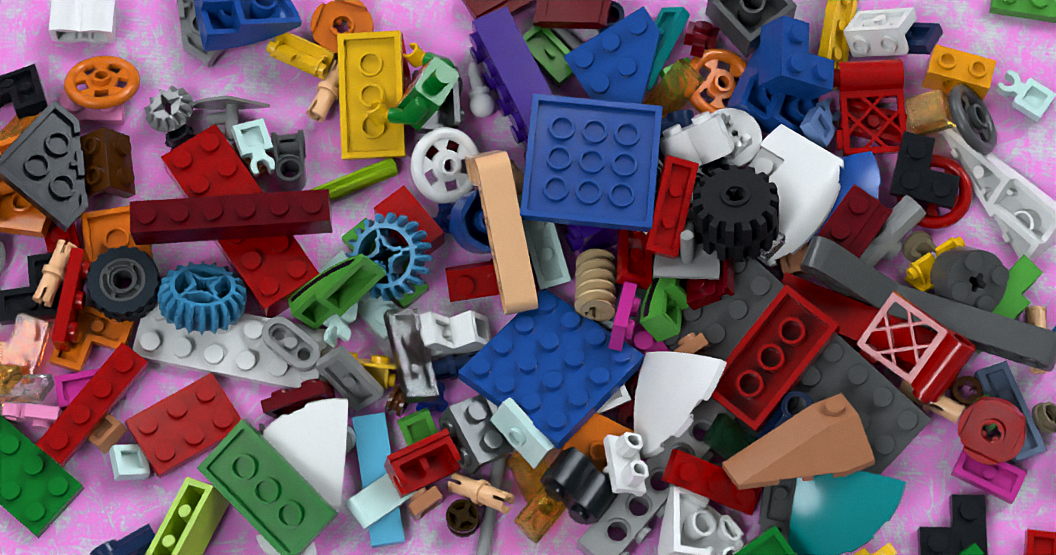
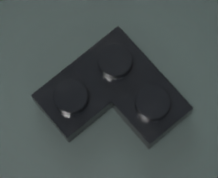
M35 64L0 75V108L5 104L13 102L14 110L19 120L28 116L38 115L48 106Z
M904 131L901 137L889 195L900 198L908 195L917 202L951 210L954 207L960 177L929 169L935 138Z
M53 253L27 256L29 287L0 290L1 325L56 318L64 282H61L51 307L44 306L45 302L39 304L32 299L43 277V266L49 263Z
M951 495L949 497L950 527H919L917 529L918 555H958L968 545L976 543L983 551V555H988L985 495Z

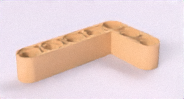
M501 150L465 156L470 184L478 186L503 311L507 316L538 309V298L509 156L506 151Z

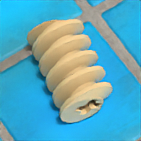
M586 250L577 257L575 263V311L579 316L589 318L594 322L609 321L616 314V265L614 264L616 258L606 250Z

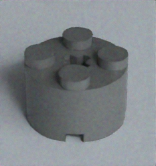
M957 246L941 253L935 260L930 272V283L933 284L934 295L989 312H993L1002 300L1006 291L1007 281L1009 280V271L997 256L991 252L968 246Z

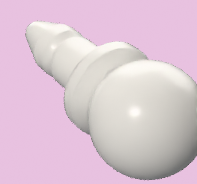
M470 63L468 77L472 88L468 92V96L471 99L470 110L475 116L485 118L494 111L495 102L489 95V87L483 85L479 69L474 63Z

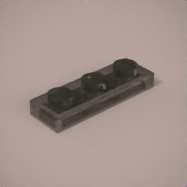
M417 308L386 310L383 319L404 402L436 401L440 394L428 348L424 346L421 338L420 329L422 326Z

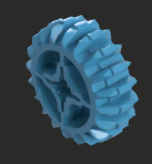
M388 212L386 218L382 214H376L374 222L370 219L364 220L365 230L361 228L354 229L359 237L358 240L350 239L348 241L351 246H354V251H349L345 255L350 258L363 254L386 271L385 276L388 277L389 283H383L379 280L369 290L370 296L375 299L382 296L384 301H391L393 296L398 300L403 299L404 291L407 294H414L415 288L413 283L419 286L425 284L424 280L420 277L421 273H431L429 268L424 267L425 261H433V256L425 255V251L432 248L431 243L422 242L427 236L426 231H417L419 227L418 222H409L408 216L402 214L397 218L396 214ZM396 230L402 234L409 246H398L395 238H391L390 231ZM376 241L375 250L369 255L371 246ZM390 251L397 253L394 254L393 257L389 258V262L380 261L386 259V257L390 255ZM410 259L408 268L403 273V265L406 260Z
M204 261L201 264L189 262L186 267L177 265L176 271L169 270L167 276L162 278L157 301L159 302L161 315L166 317L167 323H174L176 330L186 328L188 334L192 331H200L201 335H203L204 331H211L213 334H216L219 328L228 330L229 325H237L238 319L243 317V312L245 311L247 293L244 280L238 278L237 272H229L228 266L220 268L216 262L211 265L205 264Z

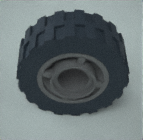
M120 246V248L115 249L113 247L104 254L101 253L97 256L98 259L92 262L90 272H87L86 277L88 280V284H86L87 290L97 310L100 313H104L105 317L109 319H116L117 322H132L137 318L147 316L146 314L156 307L155 304L161 283V276L153 259L151 260L146 252H141L136 247L128 248L127 246ZM124 279L132 280L129 287L125 289L117 288L120 281Z

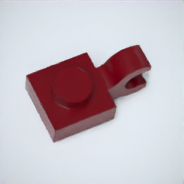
M689 21L683 44L692 46L690 56L702 58L704 49H714L720 28L713 27L711 23L706 21Z

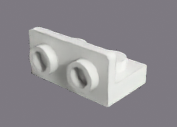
M914 7L858 11L843 31L851 55L853 57L906 55L910 49L905 34L917 19Z

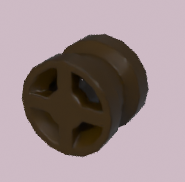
M460 499L450 504L446 512L447 527L450 532L457 537L463 538L469 537L477 531L480 523L479 510L473 502Z

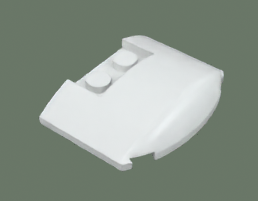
M782 124L775 128L759 144L761 149L749 165V167L755 168V174L764 172L768 175L769 183H775L777 195H779V234L777 240H773V247L768 252L760 250V257L756 258L770 268L778 265L774 260L788 253L794 255L823 225L840 191L841 185L838 183L840 167L844 169V161Z

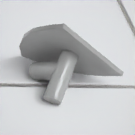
M233 96L210 97L193 102L195 109L226 110V112L208 113L206 122L210 126L215 123L216 125L225 124V138L227 140H234L231 129L232 126L238 124V110L270 108V104Z
M687 219L684 231L680 234L678 257L674 260L655 255L653 278L719 280L720 262L717 259V251H714L711 255L703 251V243L698 245L695 239L693 221Z

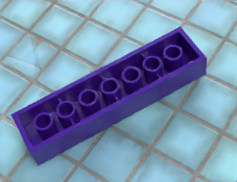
M507 6L472 21V33L469 34L472 47L469 49L474 62L477 65L481 63L486 72L483 73V77L487 87H489L490 91L495 90L499 97L496 102L502 116H508L513 124L510 126L511 133L517 144L522 142L526 150L524 153L526 160L533 93L553 94ZM564 224L568 231L566 239L573 252L578 250L579 254L589 249L604 250L617 244L619 229Z

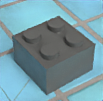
M708 0L705 14L720 28L745 57H748L760 44L761 26L783 15L794 18L797 5L792 0Z

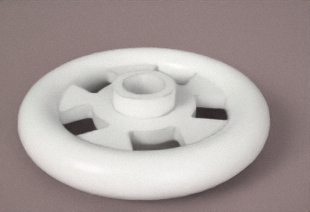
M442 127L428 132L418 141L411 157V175L414 184L422 195L436 203L451 204L474 189L475 186L470 184L468 174L461 173V159H465V156L479 154L473 140L458 129ZM449 140L459 144L457 152L446 149ZM433 145L438 152L430 160L425 155ZM447 160L450 161L449 171H446L444 167ZM429 170L437 178V181L432 185L425 177V173ZM455 179L457 188L447 191L445 182Z

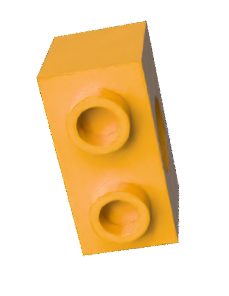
M936 44L929 56L921 87L949 94L952 87L963 84L975 91L983 101L990 88L996 60Z

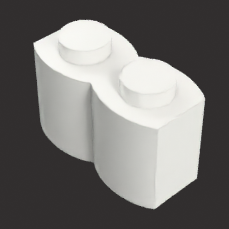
M51 0L49 33L52 41L63 43L84 41L95 44L115 42L117 5L115 0Z
M709 111L691 119L693 124L681 128L680 124L664 130L662 132L664 137L660 138L659 142L664 158L670 155L699 163V166L731 153L735 148L720 114L710 115Z

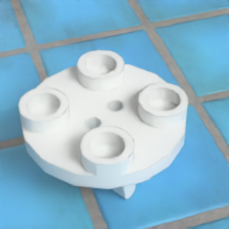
M735 108L719 109L711 113L710 115L720 114L735 147L731 153L723 157L730 159L738 168L751 163L759 152V144L762 142L761 129L756 120L745 111Z

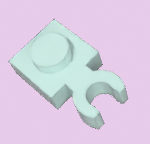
M1008 70L1004 78L1010 81L1012 86H1006L999 82L995 89L996 92L1001 96H1012L1015 98L1011 106L1038 123L1054 100L1056 93L1032 78H1029L1026 84L1020 81V77L1016 72Z
M261 118L232 126L231 132L240 158L250 157L251 159L249 172L252 177H258V164H264L269 174H272L275 169V162L266 153L272 151L273 145L264 119Z
M358 301L341 317L333 313L323 323L327 327L324 333V341L332 347H336L338 337L345 342L349 341L351 330L348 328V325L356 320Z

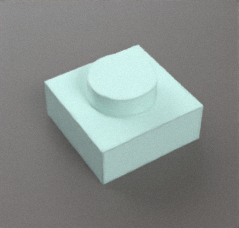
M138 444L112 445L109 450V456L115 481L146 480L151 474L148 460Z

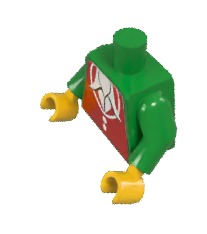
M410 43L409 46L413 52L408 55L403 54V57L414 68L422 67L396 107H391L387 110L380 100L371 102L374 110H368L366 114L372 123L379 126L388 120L394 124L411 125L419 131L440 108L460 76L459 72L455 70L452 61L445 56L432 52L425 53L417 43Z

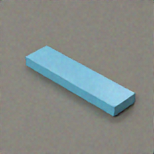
M385 412L352 417L363 489L387 474L384 465L387 456L391 454ZM400 507L369 527L372 548L405 543Z

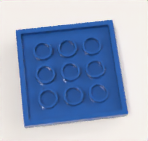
M533 93L520 210L522 220L649 232L652 229L663 106Z
M543 289L537 294L538 309L518 313L458 371L459 380L498 407L503 401L511 397L531 419L533 425L559 450L642 366L645 355L626 342L623 343L622 351L609 349L611 332L593 320L579 316L574 307L547 289Z

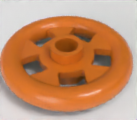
M720 48L705 50L702 58L694 57L686 69L684 78L685 91L693 107L699 113L709 111L710 114L719 109H725L722 100L732 96L736 87L734 78L741 77L747 63L732 51ZM718 61L729 64V72L724 69H718ZM702 67L710 71L705 81L698 77ZM718 79L724 83L725 88L719 86ZM704 89L714 99L709 104L700 95Z
M95 56L85 59L74 65L64 80V90L71 101L81 107L96 110L109 109L124 104L136 94L140 86V74L137 68L129 61L116 56ZM109 69L119 70V72L115 74L113 71H110ZM95 70L94 72L90 73L89 75H86V74H85V73H87V72H89V71ZM119 81L127 82L124 88L117 87ZM86 83L88 89L79 91L77 85Z

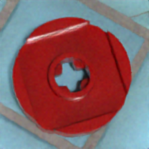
M987 396L979 398L966 408L958 423L957 431L964 445L963 449L972 459L986 465H996L999 462L1013 459L1018 455L1026 440V417L1015 405L1005 399ZM994 423L998 426V430L1001 431V436L995 435L991 439L987 437L988 431L983 427L985 424L990 426Z

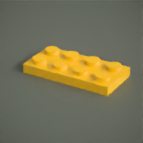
M401 31L337 34L342 160L406 158L405 124H394L387 120L384 124L376 126L366 114V111L374 110L371 102L380 100L385 108L389 110L391 107H396L404 94Z

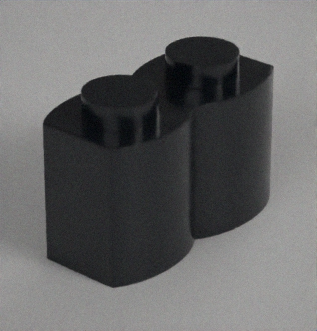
M574 447L562 450L540 479L545 487L546 494L555 501L563 502L569 510V516L579 524L589 525L597 523L618 496L617 493H612L611 481L604 474L596 470L593 463Z

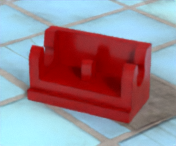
M446 428L388 455L384 468L400 498H403L460 471L461 467L458 461L461 460V457Z

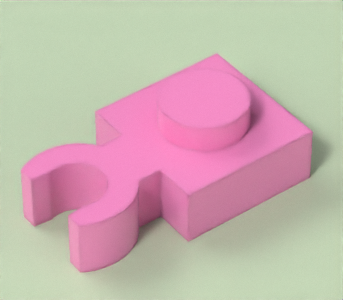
M4 402L2 416H6L7 421L29 422L32 428L40 431H47L62 414L61 409L55 406L28 403L25 406L11 402Z

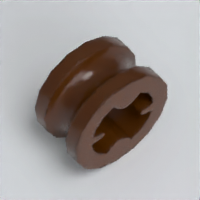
M971 376L958 378L950 390V398L966 405L965 408L981 397L982 394L980 382ZM964 385L971 387L969 391L973 390L974 392L968 399L961 397L963 393H958V390H961Z
M396 384L387 400L385 410L388 412L395 410L396 415L401 417L410 403L413 390L408 389L405 391L402 389L401 384Z

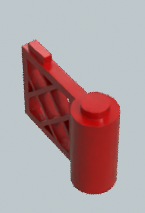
M902 59L837 62L836 68H834L833 88L837 87L839 93L841 130L835 131L837 150H843V156L872 151L874 155L898 154L900 145L887 146L878 136L888 125L899 134V142H901L902 133L904 131L907 132ZM882 98H896L897 111L891 118L887 117L876 107ZM868 99H876V101L872 104ZM847 100H860L868 107V110L859 120L848 112ZM871 111L885 122L876 134H873L861 123ZM896 116L898 117V125L893 122ZM848 120L854 124L850 130ZM856 127L871 139L865 147L850 148V134ZM875 142L879 147H870V145Z
M895 290L856 343L861 348L858 353L873 365L878 360L906 380L914 388L913 395L926 404H929L930 401L939 402L976 351L975 345L966 337L948 329ZM894 302H897L906 309L908 322L891 324L889 309ZM913 315L918 317L920 320L914 321ZM884 318L885 325L878 326L881 320ZM928 324L938 332L932 342L918 344L915 326ZM909 327L913 345L895 347L892 329ZM886 330L890 348L878 350L867 342L873 332ZM927 348L922 356H920L919 349ZM914 350L916 364L910 372L898 364L896 352ZM891 353L892 359L887 357L885 354Z

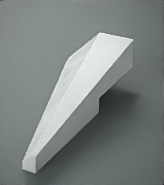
M949 120L941 121L936 130L939 134H943L952 149L950 153L954 159L959 160L967 172L972 188L988 215L994 217L1002 230L1004 241L1011 245L1019 259L1025 255L1033 262L1056 242V201L992 153L980 154L973 150L962 138L954 124Z

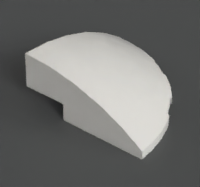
M646 352L639 373L634 403V433L640 434L643 441V447L639 450L641 459L651 458L664 451L665 444L663 442L671 436L680 437L694 421V415L691 414V411L702 400H709L727 362L721 359L689 353Z
M347 398L322 399L306 403L304 408L289 415L283 414L278 417L263 432V437L330 505L335 506L341 505L348 420Z
M672 486L665 506L657 555H731L744 546L741 540L744 533L729 515H721L708 505L710 501L708 498L681 487Z

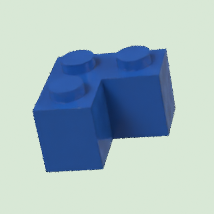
M783 15L761 26L760 87L808 101L833 91L834 60L809 53L810 23Z

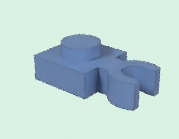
M830 98L818 102L816 107L809 109L800 125L805 138L822 148L828 146L837 130L832 122L840 118L839 111L831 113L829 109Z

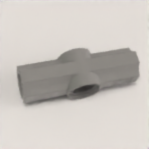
M908 195L892 209V214L860 257L861 260L874 267L880 260H889L895 257L902 248L901 239L925 217L926 212Z

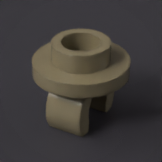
M916 231L905 239L902 251L906 259L910 262H915L929 252L932 253L933 251L936 253L935 248L937 246L927 233Z

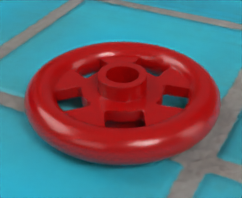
M932 154L930 170L931 167H939L945 169L944 173L960 177L958 184L960 195L956 196L954 207L949 213L939 216L935 209L938 206L923 203L927 206L925 210L926 215L917 225L928 229H942L954 225L967 213L972 201V184L967 172L959 163L949 157ZM897 197V202L899 203L903 198Z

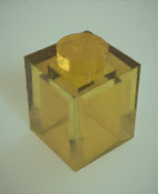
M941 88L904 99L910 129L916 134L926 136L956 127L949 109V96Z

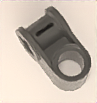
M302 129L298 130L297 133L284 135L272 132V152L279 187L284 192L301 191L307 181L304 131ZM288 171L298 172L296 176L291 178L284 176Z

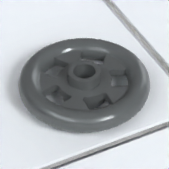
M963 84L955 85L949 92L948 102L957 130L973 150L980 154L991 153L996 147L997 135L987 107L970 87Z

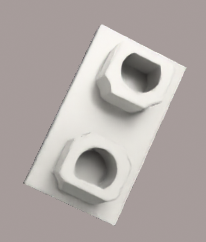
M629 432L624 433L622 436L607 435L603 442L608 466L602 470V474L611 481L612 493H632L642 497L646 493L644 480L649 476L648 467L640 460L639 450L643 447L642 436Z

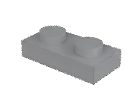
M343 345L317 360L315 368L344 398L348 399V402L357 412L383 397L384 388Z

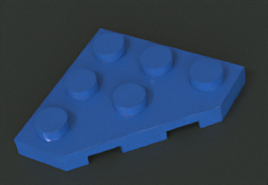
M643 6L563 57L590 99L643 104L654 67L653 61L657 47H659L661 32Z

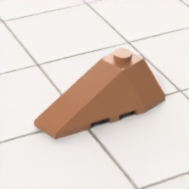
M840 393L805 408L724 461L722 468L738 490L779 485L783 479L801 477L802 482L812 481L815 475L833 473L834 478L843 477L874 465L875 458L859 414Z

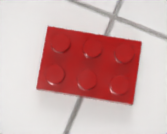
M211 372L125 420V425L160 479L218 446L241 421V417Z

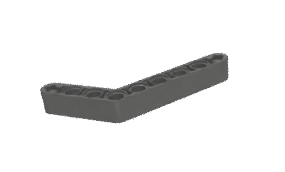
M821 236L812 237L800 268L835 292L880 310L895 290L948 329L966 337L975 345L976 350L1040 370L1053 371L1056 363V332L899 285L837 243ZM894 302L889 309V314L908 321L906 309L897 302ZM913 315L914 321L920 320L918 317ZM928 324L918 325L920 327L938 333Z

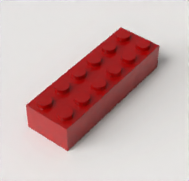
M216 123L161 156L166 172L184 198L263 193ZM293 235L213 240L234 272L238 273V278L244 280L245 288L266 318H273L290 308L288 299L319 274Z

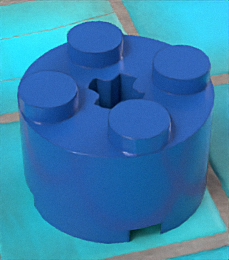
M479 190L470 191L456 201L450 214L449 232L463 249L475 254L491 253L487 229L484 225L485 221L483 220L484 215Z

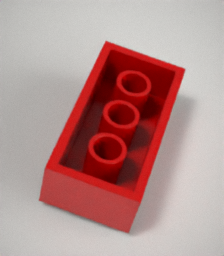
M785 284L725 360L727 364L711 396L759 433L781 406L784 396L792 392L841 330L840 325Z

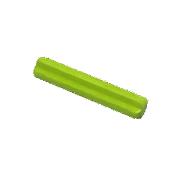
M387 158L309 190L329 189L330 198L333 201L396 176L398 168L393 158Z

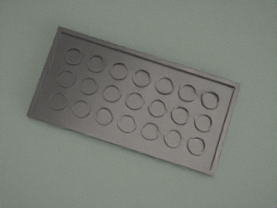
M750 256L744 257V262L735 263L734 258V295H723L722 300L696 310H692L690 307L683 309L680 334L665 339L663 342L670 352H674L675 349L680 347L677 342L692 332L697 336L702 332L712 346L704 352L705 355L725 361L784 285L756 259L752 260ZM838 334L792 390L801 391L809 395L814 403L841 393L859 414L875 458L874 465L861 471L881 475L931 422V419ZM802 397L795 398L790 404V410L793 415L807 408L806 401ZM736 416L735 420L757 439L761 431L757 433Z

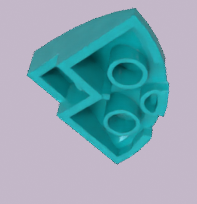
M861 470L847 476L835 478L833 473L815 475L812 481L802 482L801 477L797 478L788 544L797 555H840L861 548L873 539L874 534L885 522L891 520L904 495L907 482Z

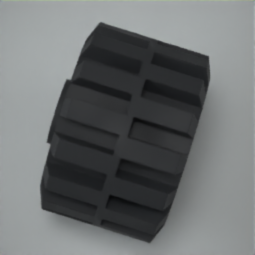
M729 165V170L722 171L719 167L712 170V177L705 175L699 180L700 187H695L693 192V225L695 227V239L698 245L703 243V251L709 255L717 251V259L726 262L728 256L735 258L736 263L744 262V257L747 256L754 260L760 257V250L768 252L773 247V240H777L779 234V195H777L775 183H769L768 175L764 172L755 174V168L746 166L742 170L738 169L737 165Z

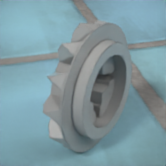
M171 86L168 91L160 89L159 95L157 97H150V105L144 108L147 114L145 119L156 131H174L190 119L194 110V101L183 87L177 89ZM168 103L171 104V115L165 111V106Z

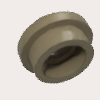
M1052 402L1035 405L1032 409V418L1037 429L1046 434L1055 433L1056 405Z

